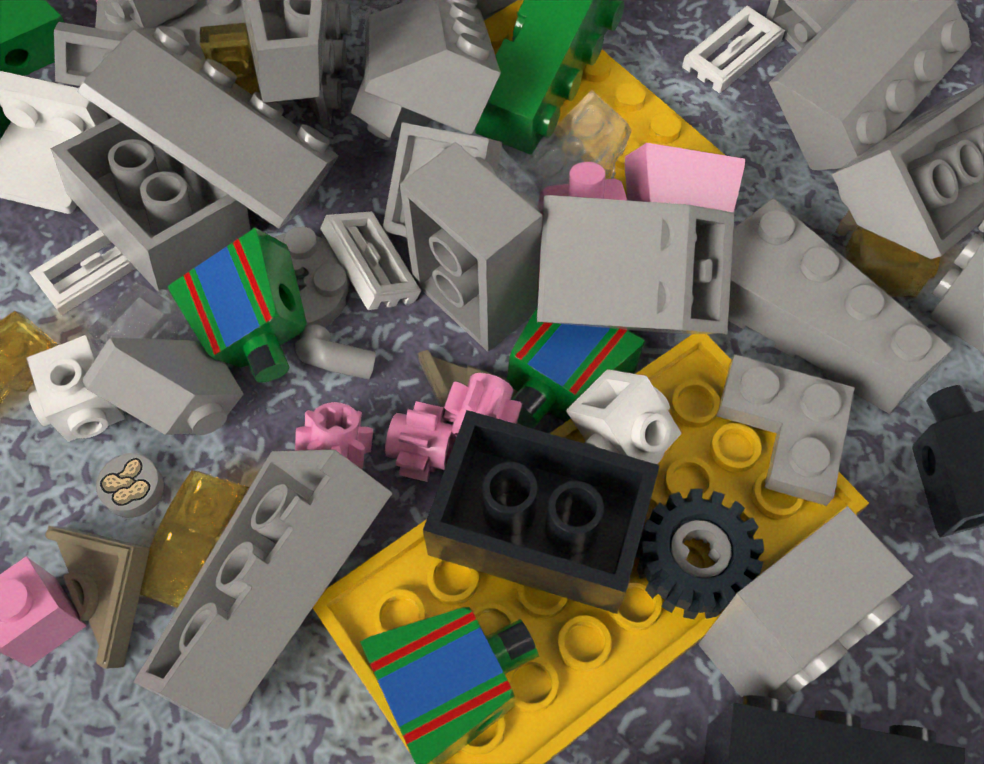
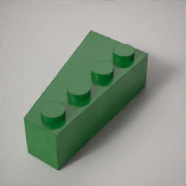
M524 0L517 13L518 17L515 22L512 41L504 38L495 55L501 74L475 127V133L488 139L500 141L506 146L532 155L542 137L550 138L560 117V108L564 101H572L576 96L586 65L593 66L596 63L606 32L608 30L615 31L623 14L624 1Z

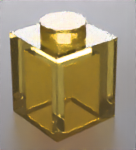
M858 225L845 247L846 259L889 296L916 298L929 278L935 277L940 264V257L929 259Z

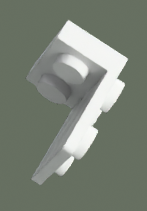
M0 71V105L5 116L11 121L0 139V198L62 213H72L77 205L66 193L50 148L108 120L106 112L77 93L79 88Z

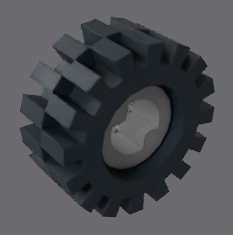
M690 489L687 498L683 499L679 491L669 496L666 505L660 502L652 510L649 520L645 523L636 557L640 558L637 566L639 578H647L648 584L645 589L652 599L659 594L665 599L662 608L671 613L676 606L684 609V618L695 619L698 613H705L706 619L717 617L728 606L734 596L756 579L761 572L763 561H759L758 558L764 551L763 539L754 540L753 538L759 527L753 517L743 522L740 515L745 508L737 501L734 502L730 509L722 505L725 494L714 491L708 500L702 499V489ZM693 538L698 541L702 539L704 540L703 543L706 544L708 542L711 548L708 556L715 564L708 568H697L691 565L686 560L690 550L683 543Z

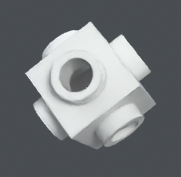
M86 335L27 357L37 390L29 393V401L34 414L42 426L45 427L52 424L67 442L77 438L96 436L105 431L109 425L125 419L123 410L87 390L82 381L99 355V352Z
M607 369L566 410L586 440L584 444L658 464L661 461L664 452L682 434L668 412L670 409L668 400L651 384L648 377L644 375Z

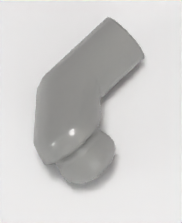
M316 324L305 326L304 331L300 333V340L295 343L296 353L302 362L334 373L370 379L375 363V351L330 341V332L323 326Z

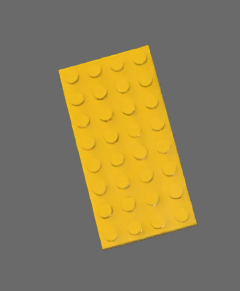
M691 334L635 373L647 376L651 384L666 397L670 405L668 412L682 433L664 452L663 458L657 464L660 466L645 523L649 520L652 510L660 502L666 505L669 496L679 491L683 499L687 498L690 489H702V499L708 500L714 491L725 494L722 505L730 509L734 502L737 501L745 508L740 515L743 522L753 517L759 527L753 538L754 540L763 539L764 551L758 558L759 561H763L759 574L761 575L847 506L857 516L866 508L869 502L840 472L838 473L834 498L827 506L764 488L776 433L717 417L732 360L707 334ZM569 419L550 433L577 442H586L572 419ZM426 520L325 589L313 606V610L408 751L407 744L360 641L367 637L462 607L471 608L485 636L518 619L522 620L535 643L539 657L505 674L515 695V706L443 764H548L699 643L724 611L723 609L717 617L706 619L705 613H698L695 619L683 617L684 609L675 606L672 613L662 608L665 599L659 594L652 599L645 589L648 580L646 577L639 578L637 566L640 558L635 557L624 599L618 613H612L429 556L423 534ZM693 538L683 543L690 550L686 560L697 568L713 566L715 562L708 556L711 549L709 547L710 544L708 542L707 544L703 543L704 540L702 539L698 541Z

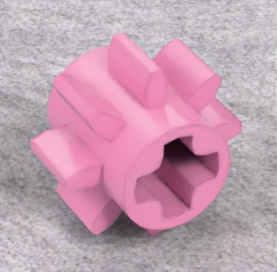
M475 373L470 376L467 386L453 382L444 406L446 410L443 419L454 422L451 434L456 439L466 410L517 424L522 403L511 400L513 388L505 380L491 374Z
M416 401L414 409H408L407 415L396 413L393 416L387 432L385 454L389 458L397 459L396 466H400V476L428 482L430 472H435L436 468L445 470L456 439L451 434L453 425L447 424L446 420L443 419L444 407Z
M338 402L326 403L316 408L314 412L310 410L305 412V426L296 428L295 451L336 450L360 469H363L364 454L371 452L373 428L360 427L362 412L356 411L351 406Z

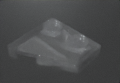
M591 90L561 120L551 137H545L538 144L533 154H528L516 167L540 191L547 186L569 184L570 169L575 164L581 162H594L601 165L605 170V180L614 179L616 174L615 163L619 156L623 154L632 130L617 112Z

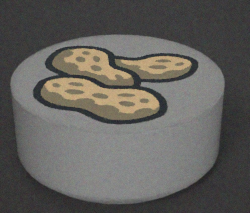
M135 453L123 454L110 460L102 468L96 481V492L101 502L112 513L124 518L138 517L152 510L161 499L164 490L163 477L153 462L147 457Z

